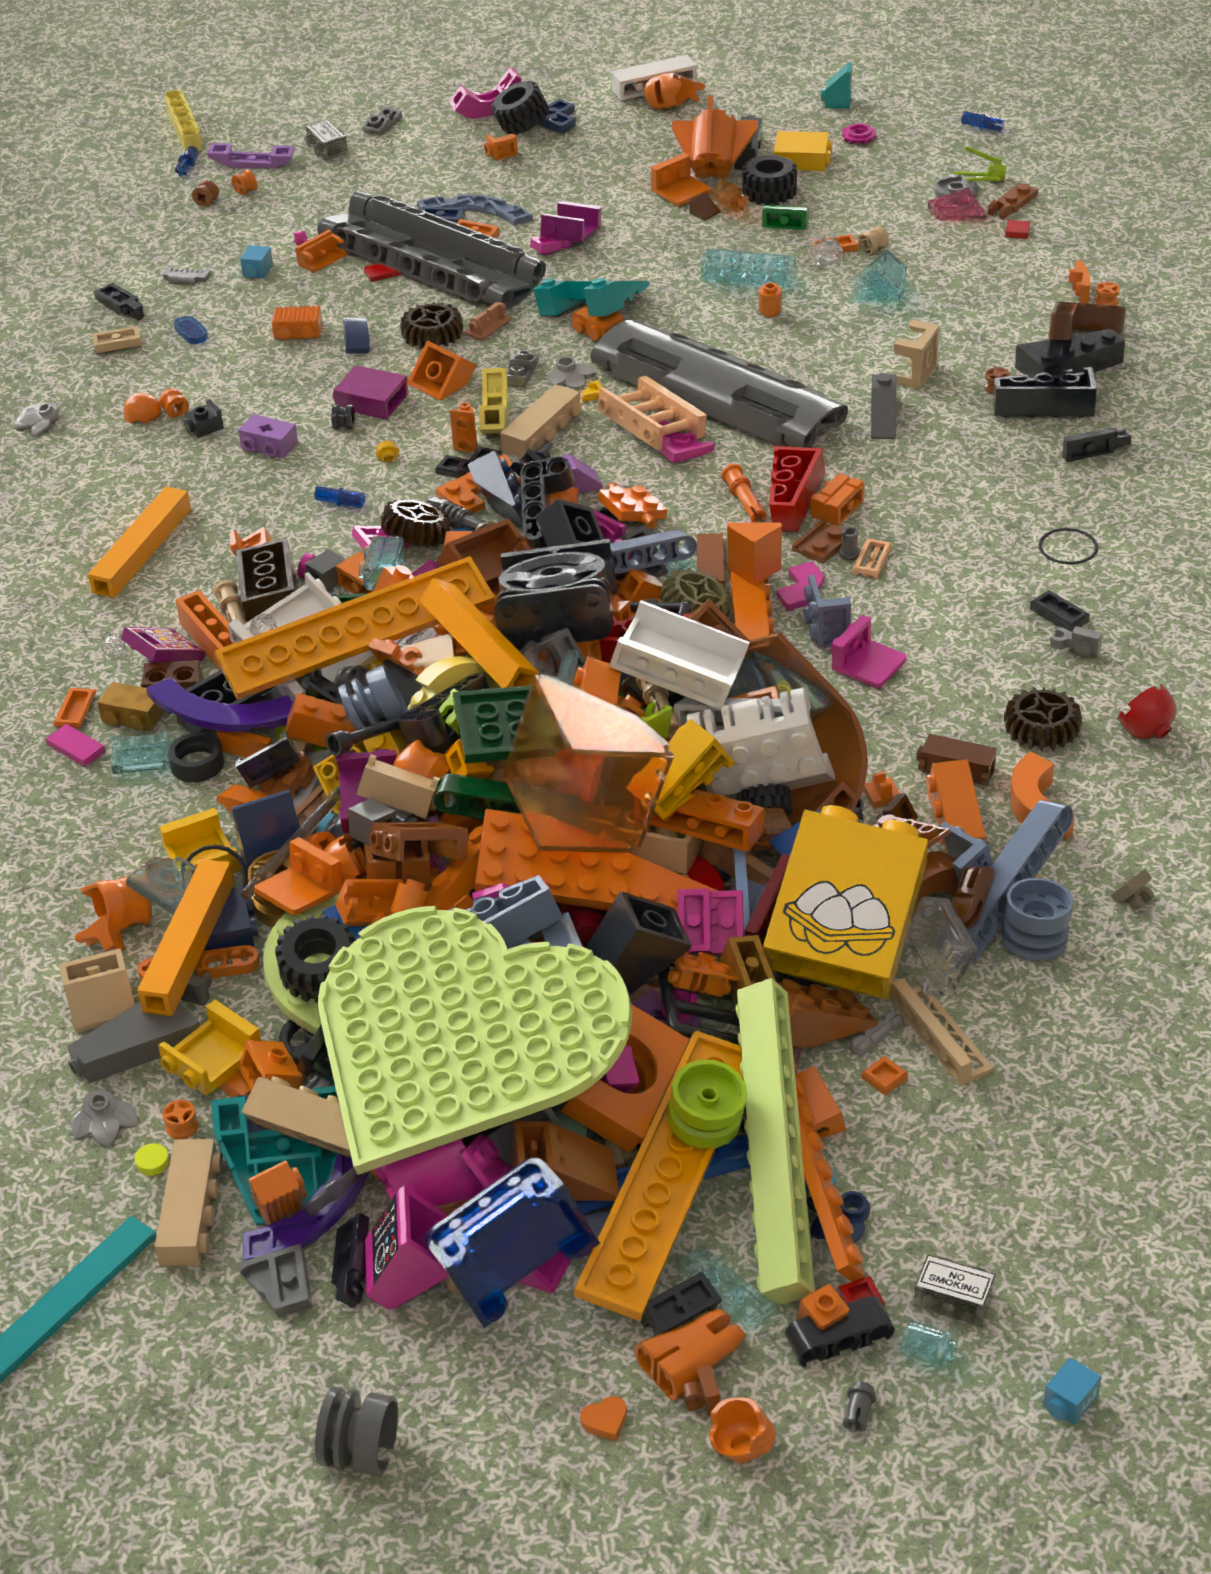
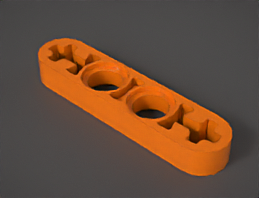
M250 945L205 950L202 952L195 967L197 976L203 977L206 972L210 973L211 978L251 973L260 965L259 953L255 947ZM153 957L145 959L138 965L137 970L141 982ZM249 957L248 961L242 962L243 958ZM228 959L232 960V964H229ZM211 962H222V964L219 967H207L208 964H210Z

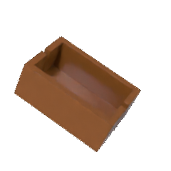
M507 518L446 543L437 562L442 567L471 556L490 590L493 592L500 589L499 577L503 572L501 553L513 552L522 535L511 520ZM523 541L516 551L531 550L526 541Z
M415 816L420 822H424V818ZM427 840L404 841V861L372 854V848L363 843L366 879H402L404 884H406L407 878L424 883V890H430V857Z

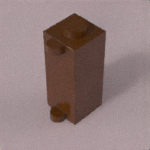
M929 734L925 744H920L916 757V760L919 761L918 770L931 773L932 763L968 759L973 783L988 786L996 767L997 748Z

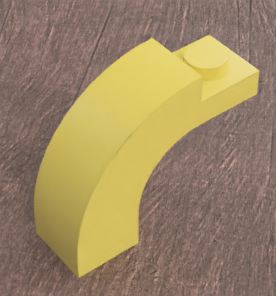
M507 368L482 369V405H479L481 434L500 433L508 426Z
M450 657L432 664L416 678V681L423 687L413 695L411 703L407 708L410 711L463 678L478 672L485 673L491 689L501 687L475 659Z

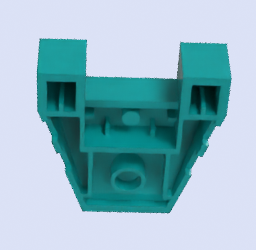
M549 278L541 281L542 285L533 288L539 315L556 316L586 301L589 316H608L623 308L626 299L627 302L633 300V293H636V295L640 294L650 286V282L606 281L605 278H598L593 281H555V278Z
M335 1086L311 1088L319 1094L318 1097L327 1099L328 1095L338 1098ZM245 1096L211 1100L213 1132L217 1146L256 1226L265 1225L266 1223L255 1204L249 1178L281 1162L287 1161L290 1169L297 1167L305 1183L304 1189L307 1197L302 1199L303 1205L323 1184L327 1183L333 1173V1166L338 1153L272 1130L250 1132L249 1119L241 1113L246 1103Z

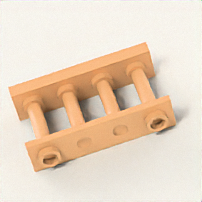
M647 376L638 378L637 391L616 396L604 387L599 388L598 411L656 450L662 449L663 436L684 430L687 433L690 432L697 435V439L705 436L707 414ZM638 400L641 402L640 404L633 405V406H631L630 404H628V403L635 402V401H638ZM652 410L656 412L655 414H651L648 416L643 414L645 412H649ZM667 420L671 422L670 424L663 426L659 424L660 422Z

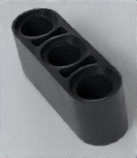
M871 1296L847 1303L849 1314L823 1330L817 1327L810 1316L792 1322L786 1328L785 1336L799 1365L805 1367L808 1362L817 1359L821 1362L839 1356V1352L850 1348L854 1351L873 1345L872 1341L884 1337L886 1340L890 1339L895 1332V1327L880 1299Z

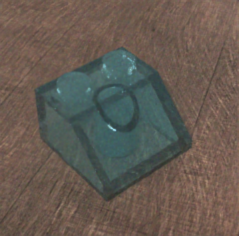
M887 250L855 276L851 301L890 304L894 300H899L905 293L907 267Z

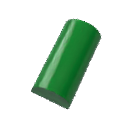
M763 205L762 227L806 230L809 219L808 208Z

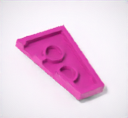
M663 421L659 424L663 426L670 423L667 421ZM675 432L663 436L662 449L658 451L675 463L712 452L715 449V444L710 441L704 444L697 440V435L690 432L687 434Z

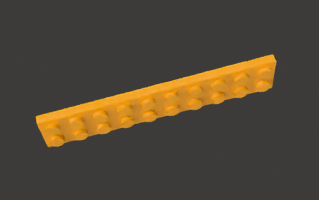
M469 556L214 651L215 658L237 700L314 672L317 668L322 669L370 650L368 646L373 638L383 641L386 639L396 641L438 625L440 622L420 602L433 578L454 584L477 609L494 604L495 596L473 559Z
M699 1031L693 1033L574 1289V1297L640 1322L716 1148L701 1149L688 1145L675 1136L670 1128L667 1111L671 1099L672 1083L676 1073L686 1064L694 1061L715 1060L728 1064L739 1072L744 1080L740 1070V1062L742 1061L741 1047Z

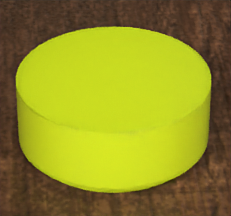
M156 1143L141 1147L135 1154L137 1170L147 1176L162 1173L169 1165L167 1149Z

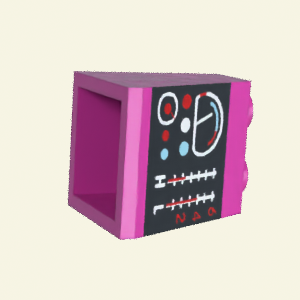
M405 1186L398 1189L365 1239L367 1297L386 1309H395L454 1274L451 1217Z

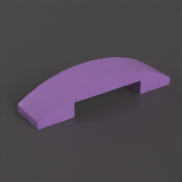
M211 143L207 155L208 158L233 168H275L292 160L295 146L274 145L271 153L238 152L233 151L232 144Z

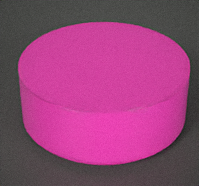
M305 553L302 556L297 569L299 578L305 579V563L315 558L316 555Z

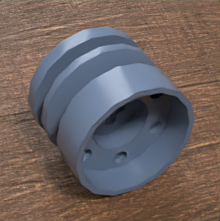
M384 665L366 673L369 685L366 688L357 678L351 680L355 691L354 694L347 684L338 687L343 709L356 730L366 728L370 724L380 723L384 717L386 720H389L409 711L395 681Z
M1027 878L1017 881L1012 885L1007 893L1006 915L1003 920L1004 927L1001 935L1005 947L1011 953L1033 961L1049 960L1063 953L1068 942L1069 923L1074 903L1071 893L1059 883L1043 878Z

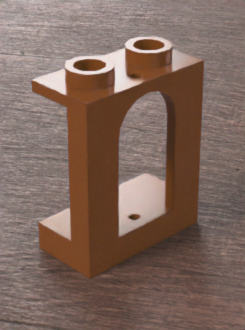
M443 822L373 823V831L370 833L369 838L372 854L404 861V841L428 840L429 853L454 860H467L468 828Z

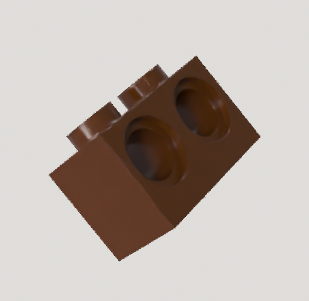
M199 660L144 663L141 687L147 688L171 677L186 690L203 680Z

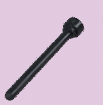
M398 717L351 733L344 732L343 730L329 733L326 737L327 748L333 756L348 753L353 744L399 729Z

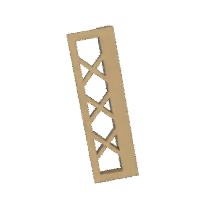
M903 978L892 982L891 1003L959 1086L993 1072L994 1067L924 984L912 989ZM922 995L928 1002L927 1006L918 996ZM937 1018H940V1019H942V1020L945 1022L944 1027H943V1025L938 1021ZM954 1039L960 1040V1042L962 1043V1048L957 1044V1042ZM972 1060L977 1061L981 1067L972 1071Z

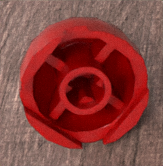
M1160 684L1159 690L1152 686L1128 703L1131 709L1126 715L1121 711L1117 718L1124 729L1138 739H1150L1155 736L1161 739L1172 730L1170 725L1176 717V703L1163 684Z

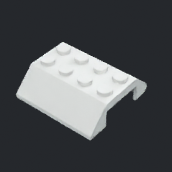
M804 687L791 690L794 712L788 692L780 693L783 716L777 718L774 716L773 702L769 696L761 698L763 712L758 698L733 704V715L729 705L722 706L721 714L725 730L717 731L715 716L711 709L703 712L704 719L701 712L687 714V721L691 718L704 730L706 727V731L716 738L735 762L729 769L723 766L712 775L714 781L706 786L708 793L720 794L737 800L738 792H741L742 789H748L750 786L758 787V784L765 786L768 783H774V785L779 783L782 786L787 785L792 790L835 780V774L828 754H822L810 719V701Z

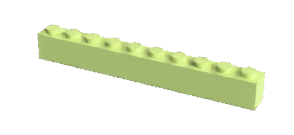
M770 978L737 990L738 1004H736V1014L740 1023L738 1042L742 1049L740 1070L747 1090L745 1104L747 1120H745L744 1125L749 1138L747 1159L751 1166L752 1180L749 1183V1188L754 1202L752 1222L756 1229L757 1241L754 1245V1252L759 1267L757 1286L763 1296L777 1305L803 1299L808 1294L815 1292L788 992Z

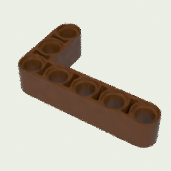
M1056 302L1050 316L1048 338L1070 340L1075 329L1092 331L1112 329L1115 332H1124L1126 307Z

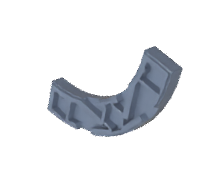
M458 194L457 198L444 199V196H437L417 201L419 209L422 206L464 208L465 211H477L498 216L513 226L533 220V215L519 205L515 204L512 206L506 204V201L490 196Z

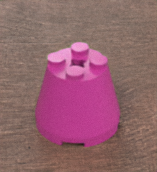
M461 1139L374 1169L381 1182H383L390 1200H392L399 1188L405 1186L439 1210L445 1211L480 1201L490 1195L463 1160L461 1153L465 1150V1146Z

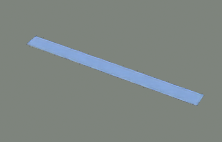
M733 848L736 890L743 891L745 930L750 920L745 851Z

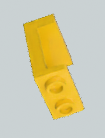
M215 807L159 826L163 847L171 859L178 876H180L182 865L188 856L202 846L217 844L229 847L239 855L235 847L232 848L226 838ZM219 849L204 850L194 856L186 867L184 874L185 889H187L201 859L230 862L232 874L242 870L241 865L227 851Z
M213 1000L206 1006L208 1020L180 1043L172 1047L163 1041L158 1045L161 1055L160 1064L169 1074L174 1073L183 1079L189 1088L197 1089L206 1096L239 1071L238 1067L246 1040L261 1041L259 1028L217 1000Z

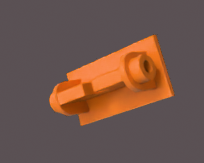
M463 402L458 410L450 409L453 450L475 452L478 448L475 414L472 406L468 402Z

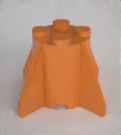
M708 96L707 110L701 111V115L698 117L696 115L694 120L672 121V131L683 153L690 156V167L695 172L696 178L705 179L708 176H717L720 179H726L732 171V166L757 132L758 120H736L732 114L730 118L725 115L726 111L715 109L713 96Z

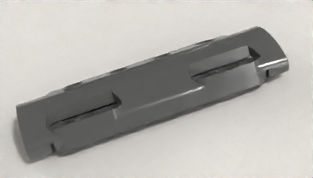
M359 190L355 191L350 198L348 213L324 217L317 226L318 235L330 230L333 234L341 237L344 243L338 244L341 249L374 263L383 264L398 270L399 273L471 301H483L490 305H493L495 302H502L506 307L505 310L514 307L532 293L533 288L537 287L546 272L545 262L525 255V250L389 197L373 196ZM370 220L373 221V222H376V223H378V224H381V225H383V226H386V227H388V228H391V229H393V230H396V231H399V232L404 233V234H406V235H409V236H411V237H407V236H405V235H402V234L397 233V232H395V231H392V230H390V229H387V228H384V227L379 226V225H377V224H374V223L370 222ZM468 259L473 260V261H475V262H478V263H480V264H483V265H485V266H488V267H490V268L496 269V270L501 271V272H503V273H506V274H508V275H511V277H509V276H507V275H504V274H502V273H499V272H497V271H494V270H492V269L486 268V267H484V266H481V265H479V264H476V263H474V262H471V261H469Z
M635 319L623 321L611 328L593 347L590 355L592 363L611 370L612 375L638 386V378L647 376L708 416L776 444L812 448L818 428L840 426L845 422L848 415L847 405L830 399L824 393L810 388L801 382L687 336L665 329H658ZM628 349H630V350H632V351H635V352H637V353H640V354H642V355H644V356H647V357H649V358H652V359H654V360H656V361H659V362H661V363H664V364H666V365H669V366H671V367H673V368H676V370H674V369H672V368H670V367H667V366H665V365H662V364H660V363H657V362H655V361H653V360H650V359H648V358H645V357H643V356H641V355H638V354H636V353H633V352H631V351H628ZM742 396H744V397H746V398H749V399H751V400H753V401H756V402H758V403H761V404H763V405H766V406H768V407H770V408H773V409H775V410H778V411H780V412H782V413H785V414H787V415H790V416H792V417H794V418L788 417V416L783 415V414H781V413H778V412H776V411H774V410H771V409H769V408H766V407H764V406H762V405H759V404H757V403H754V402H752V401H749V400H747V399H745V398H742Z

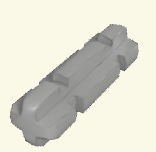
M894 1010L888 1011L881 1016L883 1020L881 1018L877 1020L879 1022L877 1027L862 1031V1035L859 1034L850 1041L849 1049L855 1055L863 1056L869 1051V1046L875 1047L890 1035V1030L894 1032L901 1026V1016Z

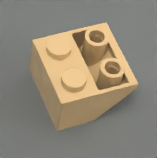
M121 948L59 964L75 1033L98 1028L135 1005Z

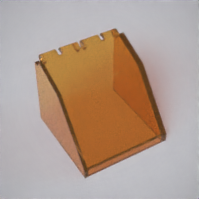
M534 674L503 776L538 851L631 853L632 847L641 848L648 830L647 826L650 824L657 805L655 801L659 799L666 780L665 776L668 774L674 755L668 750L670 744L637 715L550 676Z

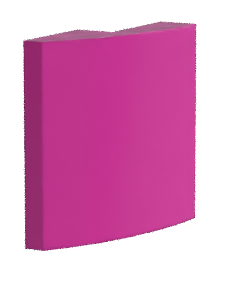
M709 888L678 890V917L692 945L688 954L698 955L699 952H705L712 955H721L728 938L744 936L742 890L710 891Z

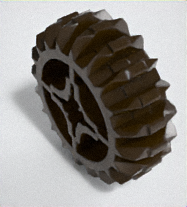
M425 302L424 305L417 304L416 308H409L408 312L403 313L400 322L401 335L405 339L406 344L411 343L412 347L418 345L420 349L424 348L427 340L438 346L444 345L448 347L449 342L455 343L456 339H460V335L463 334L461 313L458 312L457 308L452 307L451 304L444 305L443 302L439 304L435 302L431 304Z
M403 498L387 502L380 517V525L384 533L391 536L392 539L399 540L400 543L409 544V546L436 547L444 543L446 531H450V517L438 507L431 506L430 503L426 504L422 501H414L413 499L406 500Z
M1032 687L1029 692L1022 690L1020 695H1013L1012 700L1008 701L1003 721L1005 722L1006 733L1011 735V740L1018 739L1019 746L1028 743L1030 750L1035 745L1039 746L1042 752L1045 746H1049L1054 751L1056 744L1064 748L1067 742L1073 743L1074 738L1078 737L1082 716L1080 705L1075 703L1074 697H1067L1066 692L1058 693L1056 688L1046 690L1043 687L1042 690H1037Z

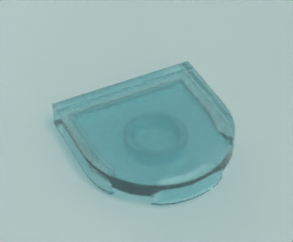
M155 857L131 873L126 879V885L174 915L196 867L180 857H175V859Z

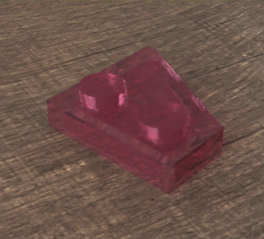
M969 188L928 201V209L937 220H966V218H979V221L987 220V214Z

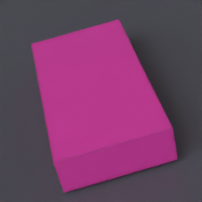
M65 724L45 738L48 746L84 767L106 752L103 744L68 724Z

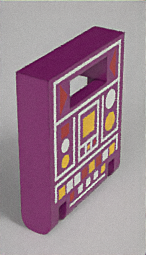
M124 627L121 640L130 645L132 650H137L148 658L150 663L199 660L200 662L206 656V652L176 632L173 628Z

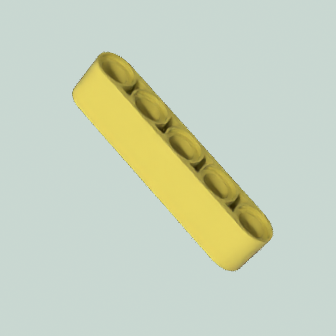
M179 90L167 92L165 94L167 113L183 150L188 153L198 152L202 149L199 128L183 93Z

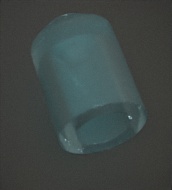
M910 1320L903 1335L900 1354L944 1368L946 1361L953 1363L958 1342L953 1340V1332Z

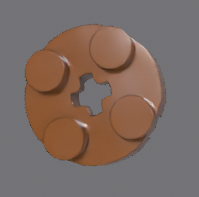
M298 752L300 762L261 782L258 788L261 792L268 794V796L290 790L293 799L297 796L295 791L301 786L306 789L315 776L311 761L304 752Z

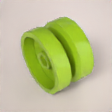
M697 1060L686 1064L676 1073L672 1083L671 1099L667 1111L670 1128L675 1136L683 1142L701 1149L718 1148L728 1144L737 1136L742 1123L743 1110L747 1099L746 1083L739 1072L728 1064L719 1061Z

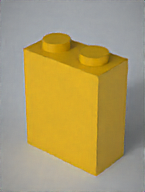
M777 131L774 155L791 159L797 165V170L825 171L826 164L831 163L833 141H829V132Z

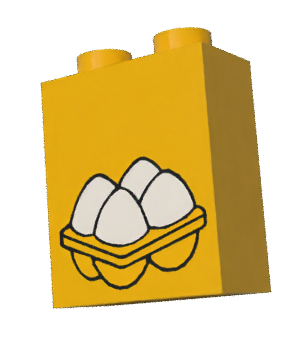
M824 806L821 813L804 809L763 945L771 971L889 1001L892 982H894L927 865L928 839L919 837L917 828L902 821L887 820L883 822L882 828L857 822L858 816L854 812L840 806Z

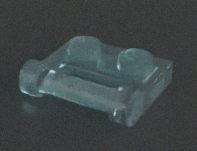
M170 730L160 731V734L122 738V735L112 736V773L121 774L170 768L167 754L171 745Z

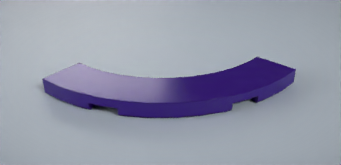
M171 677L146 688L147 696L165 712L184 718V722L219 731L248 732L249 728L267 726L268 729L287 725L288 715L293 705V701L288 695L255 704L214 702L190 693L178 685Z
M338 1154L331 1177L303 1205L304 1208L290 1218H283L268 1226L243 1232V1261L301 1244L302 1248L314 1242L336 1224L352 1206L361 1192L370 1171L357 1175L353 1167L352 1158Z

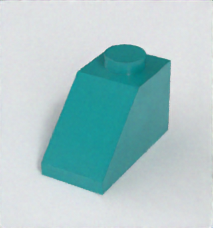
M848 62L827 80L825 89L821 91V102H825V108L850 109L852 99V62Z

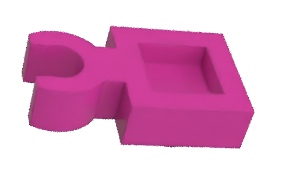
M540 236L530 238V247L537 250L541 255H550L554 251H560L561 248H571L572 241Z

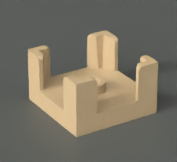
M912 319L908 328L912 331L923 333L918 341L898 338L894 343V354L909 357L907 364L912 365L911 378L896 374L897 384L921 389L938 365L940 325Z

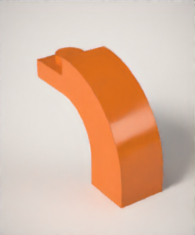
M1031 751L1017 763L1011 780L1010 805L1015 817L1021 824L1039 801H1049L1041 793L1053 783L1054 763ZM1073 814V821L1069 830L1063 837L1064 840L1073 834L1075 814Z

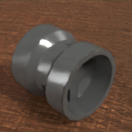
M360 665L342 667L335 676V683L337 686L347 684L354 694L355 691L351 680L357 678L366 688L368 686L366 673L369 672V669Z

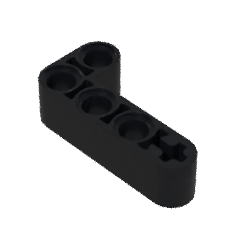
M560 456L532 461L525 464L521 469L523 535L531 549L547 547L544 537L540 533L536 515L551 504L550 494L568 490L574 485L575 479L569 462L565 457Z
M478 672L463 678L398 717L397 721L407 746L415 740L421 741L427 748L436 747L447 742L450 739L447 730L451 727L445 721L454 708L449 709L443 717L439 708L451 695L450 692L453 688L458 692L491 689L485 673Z

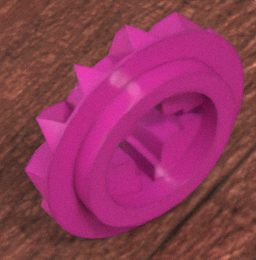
M855 123L843 129L842 137L844 141H849L850 144H867L868 141L873 142L874 138H876V130L867 124Z

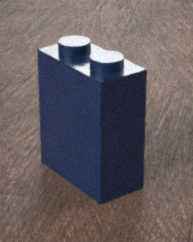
M243 886L232 888L203 951L243 945L255 947L253 937L259 936L256 918L249 919V916L255 915L252 898H245ZM182 898L170 900L173 916Z

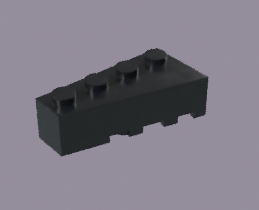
M1112 329L1072 335L1070 340L1048 339L1016 345L1015 368L1023 375L1029 376V378H1034L1038 373L1048 372L1052 376L1062 375V370L1072 369L1073 373H1082L1083 368L1092 367L1093 373L1123 363L1125 339Z
M1092 367L1083 368L1082 373H1073L1072 369L1062 370V375L1052 376L1048 372L1038 373L1034 378H1029L1027 375L994 378V416L1005 418L1011 416H1095L1097 387Z

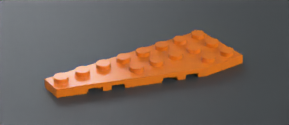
M485 809L474 891H480L501 883L512 886L539 875L550 889L556 903L609 910L619 892L622 891L674 907L677 915L678 890L709 888L710 891H718L551 819Z

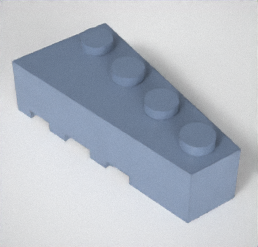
M539 875L500 890L499 897L494 899L490 897L476 899L473 901V906L466 909L476 914L481 921L492 924L502 936L507 949L523 943L528 937L552 927L555 922L563 919L550 889Z

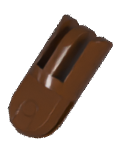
M965 867L949 909L950 921L957 928L966 930L972 928L978 922L995 879L996 873L993 868Z

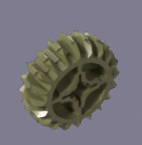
M681 568L678 571H672L662 585L660 596L663 602L689 603L691 607L689 614L693 613L710 599L727 617L731 612L730 609L733 601L730 597L731 592L725 589V584L718 582V578L710 577L709 573H701L699 569L693 571L691 568H688L686 571Z

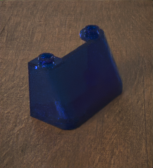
M531 1158L520 1163L434 1225L428 1231L424 1240L432 1255L483 1328L499 1320L504 1315L508 1301L503 1293L554 1255L561 1252L569 1259L582 1258L600 1244V1241L565 1184L540 1158Z

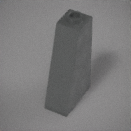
M139 1002L68 1045L71 1058L68 1061V1065L76 1077L82 1075L89 1083L161 1058L159 1044L164 1041L172 1047L176 1046L200 1027V1022L180 1003L173 1016L142 1012Z

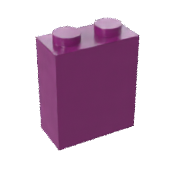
M355 365L334 388L332 397L335 404H339L341 407L354 405L355 413L387 420L409 394L407 376Z

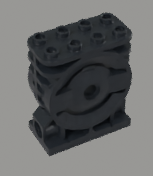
M610 539L501 553L503 572L499 577L500 592L496 598L494 615L497 629L517 650L537 648L536 644L543 642L541 639L546 635L568 628L576 643L600 640L610 634L613 620L612 595L618 594Z

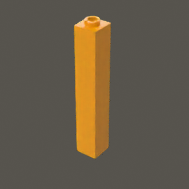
M165 486L88 573L92 593L112 598L119 594L190 512L191 506L188 491Z
M433 578L420 599V602L501 688L533 685L540 672L454 584Z
M200 860L137 990L142 1012L173 1016L234 886L230 862Z

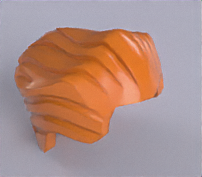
M742 1397L724 1399L711 1412V1422L713 1425L710 1428L709 1440L716 1453L734 1462L743 1464L771 1450L776 1437L775 1426L753 1399Z

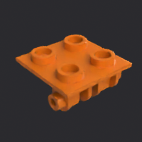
M688 951L673 962L676 965L675 969L669 971L667 979L676 988L690 989L691 991L698 990L700 993L722 997L724 994L728 995L731 990L729 979L735 981L739 979L729 971L728 965L717 962V957L709 953L699 952L698 956L688 954Z

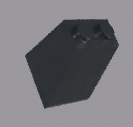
M620 891L587 944L586 949L592 950L594 956L603 961L607 960L612 964L622 977L630 996L687 953L692 945L674 907Z

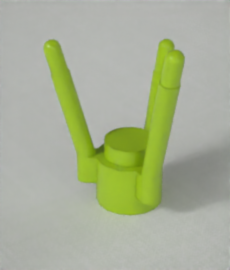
M969 146L965 147V150L993 162V164H988L986 172L954 171L953 174L980 176L968 177L966 179L967 182H1004L1007 164L1002 163V158H995Z

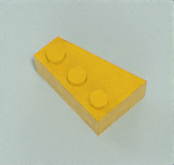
M690 718L685 725L678 728L668 744L655 754L654 759L649 765L635 776L628 788L641 802L664 820L692 798L690 793L701 783H704L706 786L714 781L712 776L723 766L729 769L735 762L715 737Z

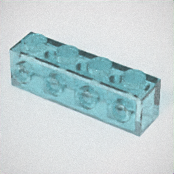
M706 248L700 262L701 281L763 286L765 283L772 282L781 288H791L796 275V256Z

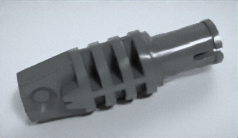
M437 497L427 500V504L430 503L431 506L438 507L450 517L449 526L457 530L465 529L473 533L479 524L486 522L473 516L470 510L448 500Z

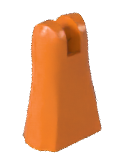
M715 1309L683 1326L635 1344L634 1354L638 1364L671 1401H676L684 1394L682 1385L689 1382H698L696 1368L711 1365V1368H713L735 1351L745 1340L746 1335L739 1325L732 1324L728 1326L731 1319L723 1309Z

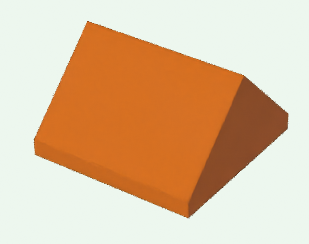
M727 522L728 569L752 585H756L780 571L782 567V523Z

